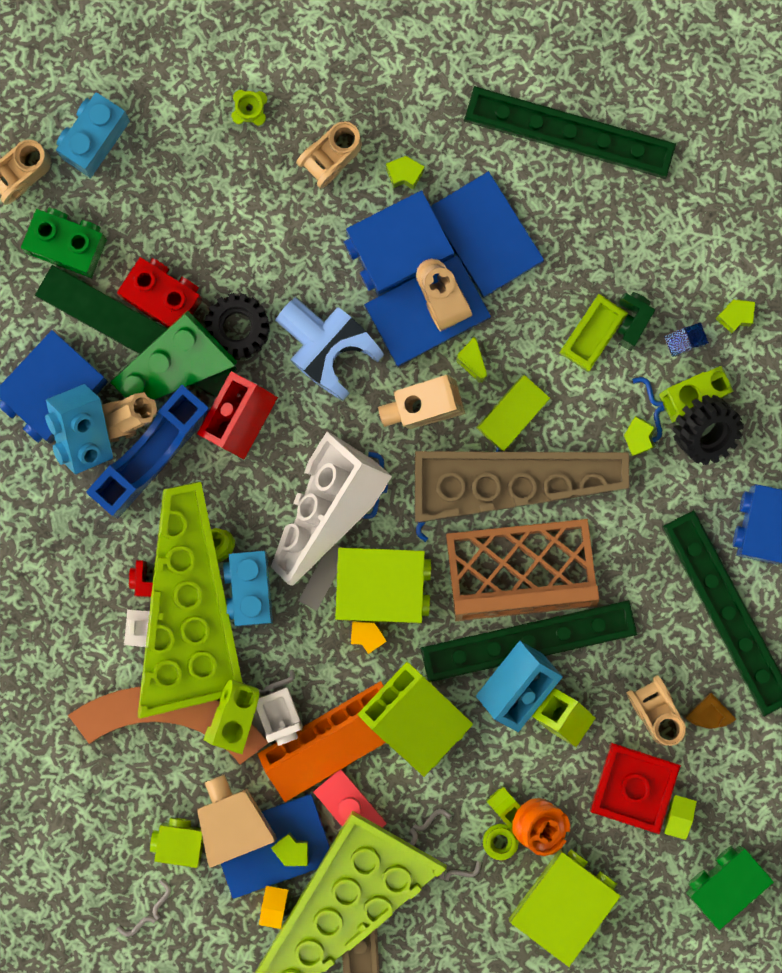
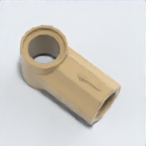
M143 392L133 394L123 400L103 404L102 409L110 443L119 441V437L125 436L126 439L137 435V429L151 423L154 414L158 412L155 400L150 399Z

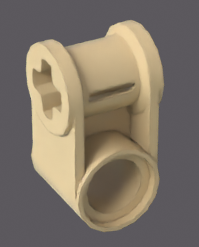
M338 122L317 142L309 146L297 159L296 164L299 167L304 166L316 178L317 186L320 189L324 188L360 152L362 143L359 130L350 122ZM342 134H351L355 138L352 146L348 148H340L336 145L337 138Z
M31 139L24 140L0 158V200L4 205H8L18 199L32 184L49 171L51 157L37 141ZM40 152V159L37 164L33 166L25 165V159L29 153ZM2 177H4L5 180L9 183L8 186H7V184L2 180Z
M431 258L423 261L417 268L416 278L426 299L429 313L438 330L441 332L471 317L470 307L452 272L438 259ZM438 273V282L433 284V276Z
M658 675L653 677V682L635 692L632 690L626 692L635 712L644 722L656 743L672 746L683 740L686 732L684 721L673 704L674 702L668 689ZM656 693L654 698L645 703L643 702L644 699ZM665 719L673 721L677 728L675 737L670 740L662 738L658 731L660 723Z

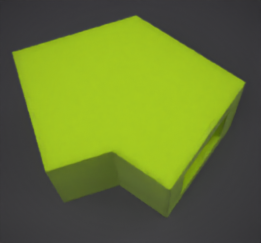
M403 156L385 164L393 188L404 184L414 189L425 171L423 165L408 156Z
M733 299L715 319L731 334L738 326L750 327L754 321L755 302Z
M638 416L634 417L624 434L632 456L656 447L652 435L657 427Z
M501 786L486 802L511 829L515 813L521 806Z
M675 795L669 805L664 823V834L686 840L693 823L697 801Z
M290 832L271 847L284 866H308L309 864L308 841H296Z

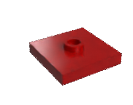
M610 743L589 811L660 834L681 765Z

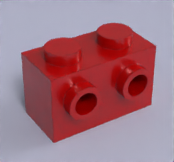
M139 257L117 291L120 298L167 328L187 310L193 315L203 301L197 293L199 287L182 276L179 281L169 276L167 273L170 269L158 260L151 258L147 262Z
M231 371L197 435L244 460L278 397Z

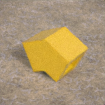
M352 622L351 644L363 645L368 654L387 642L375 623Z
M266 886L259 925L281 929L288 897L287 889Z

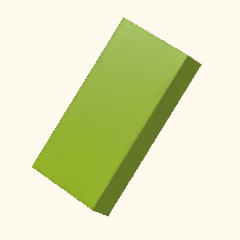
M598 294L559 353L589 372L628 312Z
M522 375L478 424L476 429L497 448L505 451L549 401L550 397L527 376Z

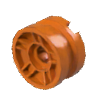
M535 798L528 800L517 810L512 822V831L516 840L536 855L548 856L560 850L567 842L564 838L566 832H570V821L561 809L546 799Z

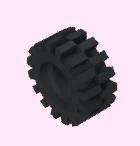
M231 293L228 294L229 297L224 299L223 297L218 298V302L209 307L210 312L205 316L206 327L204 328L235 360H240V358L244 357L248 359L255 352H260L262 350L261 347L268 340V332L270 333L268 317L263 306L253 297L249 298L247 294L240 293V296ZM233 314L245 315L251 322L249 334L241 340L230 339L224 333V323Z
M705 395L702 396V402L696 398L692 401V408L686 405L682 409L686 414L684 416H677L676 421L680 425L673 427V432L676 434L673 437L678 443L677 445L694 462L709 465L710 460L713 463L719 462L720 455L724 458L729 456L730 454L727 450L730 447L735 450L738 446L735 439L742 438L743 434L739 430L744 429V424L740 421L742 420L741 416L725 400L720 399L716 395H713L712 398ZM715 423L712 430L708 434L702 436L703 432L710 425Z

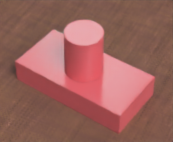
M342 769L330 776L313 791L342 827L352 811L382 828L387 824Z

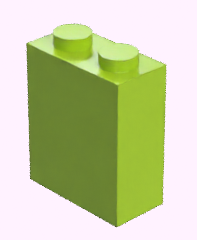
M338 548L335 620L422 624V616H429L430 595H423V581L431 580V559H424L425 551Z
M406 662L357 714L382 740L423 777L438 765L443 756L464 737L465 733L473 725L409 662Z
M572 849L567 854L562 850H558L508 918L512 925L568 967H570L621 897L614 890L617 886L615 881L599 871L597 876L592 874L585 868L588 861Z

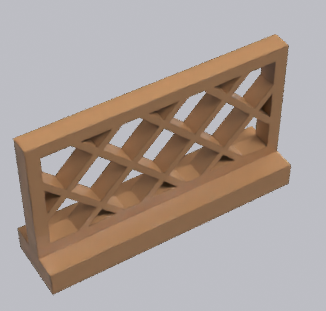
M588 519L446 534L455 622L597 607L599 592L598 586H596ZM581 529L582 543L575 552L558 540L566 530ZM559 531V532L555 535V537H553L551 534L548 533V532ZM540 533L550 541L539 556L523 545L530 534ZM516 535H523L519 541L513 537ZM496 537H505L515 545L503 560L487 548ZM477 539H487V541L482 544ZM469 540L479 550L467 564L456 555L454 542ZM554 545L570 557L559 572L543 560ZM518 549L534 560L524 575L507 563ZM582 550H584L585 561L578 556ZM483 552L499 564L488 579L472 568ZM573 561H576L586 569L588 582L572 583L562 574ZM457 563L464 568L459 573V575L457 570ZM538 564L555 576L545 587H537L527 579ZM503 568L519 579L512 590L502 591L491 583ZM467 572H470L484 583L476 594L460 595L459 582ZM558 579L564 583V585L554 584L558 581ZM523 583L529 587L526 589H519V587ZM487 587L494 591L483 593Z

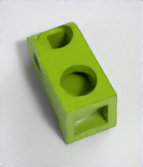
M719 366L675 384L661 392L659 396L672 423H674L678 415L684 416L686 414L682 410L686 405L689 408L693 407L692 401L697 398L702 402V396L708 395L710 398L716 395L721 399L734 392L723 367Z
M229 680L223 689L220 705L216 709L211 727H207L203 740L213 746L243 754L259 700V689L241 682Z

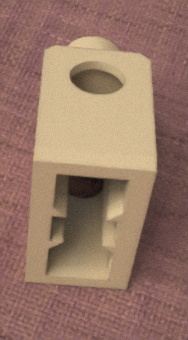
M449 375L440 376L394 392L395 402L378 407L384 427L402 422L404 427L413 429L465 414L457 382ZM421 400L420 410L414 413L412 408L414 402Z
M225 774L204 782L212 803L197 809L207 862L210 868L277 840L275 833L248 789L232 794Z

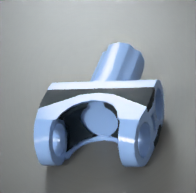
M295 297L282 309L275 320L303 345L290 359L291 362L315 384L342 401L350 393L338 382L339 379L334 373V360L336 357L346 351H361L378 362L384 356L382 350L363 327L339 307L323 321Z

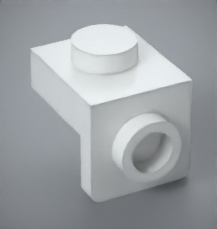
M288 687L260 697L256 709L266 732L267 742L276 740L279 746L297 739L298 735L296 732L302 730L303 725Z

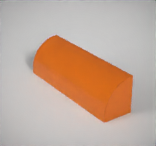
M381 681L303 726L302 730L296 732L298 735L297 739L279 746L276 742L257 753L265 773L284 802H287L386 743L357 715L384 686Z

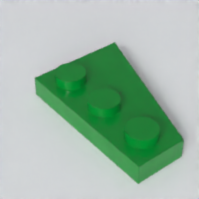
M187 310L120 371L110 383L125 398L133 394L145 392L147 397L155 400L176 391L181 385L186 387L232 368L236 365L237 361Z

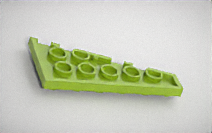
M199 481L163 489L138 708L139 719L218 700L221 698L223 689L229 680L243 683L229 614H227V604L202 483Z
M352 811L255 973H322L327 971L346 951L353 949L390 918L393 912L403 903L422 891V887L435 876L441 875L447 869V865Z

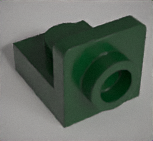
M624 292L618 304L636 315L633 317L628 314L621 325L618 333L623 335V338L619 345L632 351L656 309L649 306L651 302L646 297L632 292L631 295Z

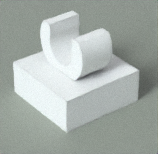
M127 609L124 645L146 646L149 611Z

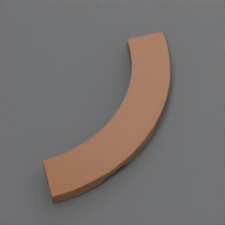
M134 687L101 696L84 704L68 716L89 744L113 730L127 725L146 722L182 725L205 735L207 727H211L220 701L214 700L139 719L138 708L141 687ZM251 724L243 754L227 751L241 765L266 746L268 742L258 728Z

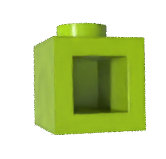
M556 688L550 692L532 715L549 732L574 747L578 746L596 719L578 701Z
M171 817L169 823H162L159 831L153 830L151 836L150 852H155L154 862L198 868L201 865L204 845L201 828L191 827V820Z

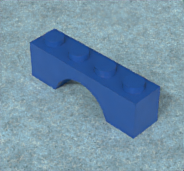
M181 385L159 409L155 419L140 439L120 459L109 465L86 493L110 515L118 519L200 428L210 409L186 387Z

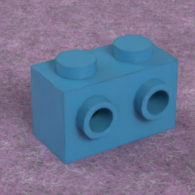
M95 92L91 99L86 98L82 102L76 114L78 116L77 120L71 128L66 127L62 131L56 143L58 145L56 151L61 159L89 178H92L130 123L123 109Z
M83 384L46 399L49 414L45 415L49 430L55 437L56 444L53 445V452L60 465L65 464L76 475L113 459L101 400L89 387Z
M254 551L229 554V562L223 563L225 584H231L232 598H226L229 619H234L235 626L237 627L273 624L267 552Z
M519 641L477 693L476 697L494 720L519 732L563 676L544 654Z

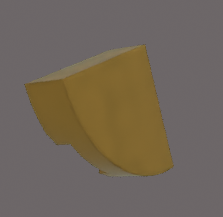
M709 693L684 717L695 726L706 729L725 727L736 720L712 693Z

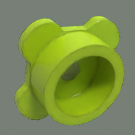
M244 90L236 91L233 95L235 111L231 114L233 122L238 125L243 122H252L256 126L264 124L266 121V116L263 113L264 105L268 101L266 94L262 91L256 93ZM248 105L253 106V109L251 111H248L246 109Z

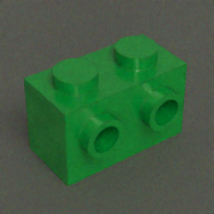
M48 207L47 212L36 208L21 249L27 255L92 279L107 241L103 233L100 232L101 227L85 220H81L80 224L67 220V214L54 208Z
M730 846L715 859L718 864L708 873L703 870L694 876L688 883L691 888L685 892L718 930H721L774 883L749 852L741 846L735 849Z

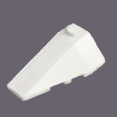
M329 432L325 433L308 461L304 472L311 475L305 494L297 493L293 504L298 505L295 522L285 526L271 565L272 569L291 586L308 572L375 505L392 477L373 459Z

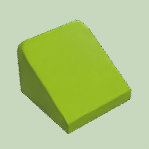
M474 336L457 354L456 362L479 383H483L486 380L487 372L476 337Z

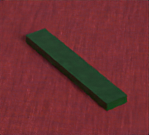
M476 86L473 88L464 122L663 179L667 178L676 143Z
M53 265L35 293L38 299L137 354L145 350L167 329ZM234 366L193 383V385L217 398L230 372L235 373L237 368Z
M693 510L662 526L667 539L762 717L782 708V674L697 514Z
M628 600L429 645L420 649L427 680L433 682L499 667L519 641L547 656L637 635L630 601Z

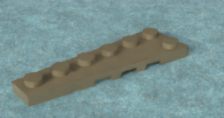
M415 451V523L629 489V452Z

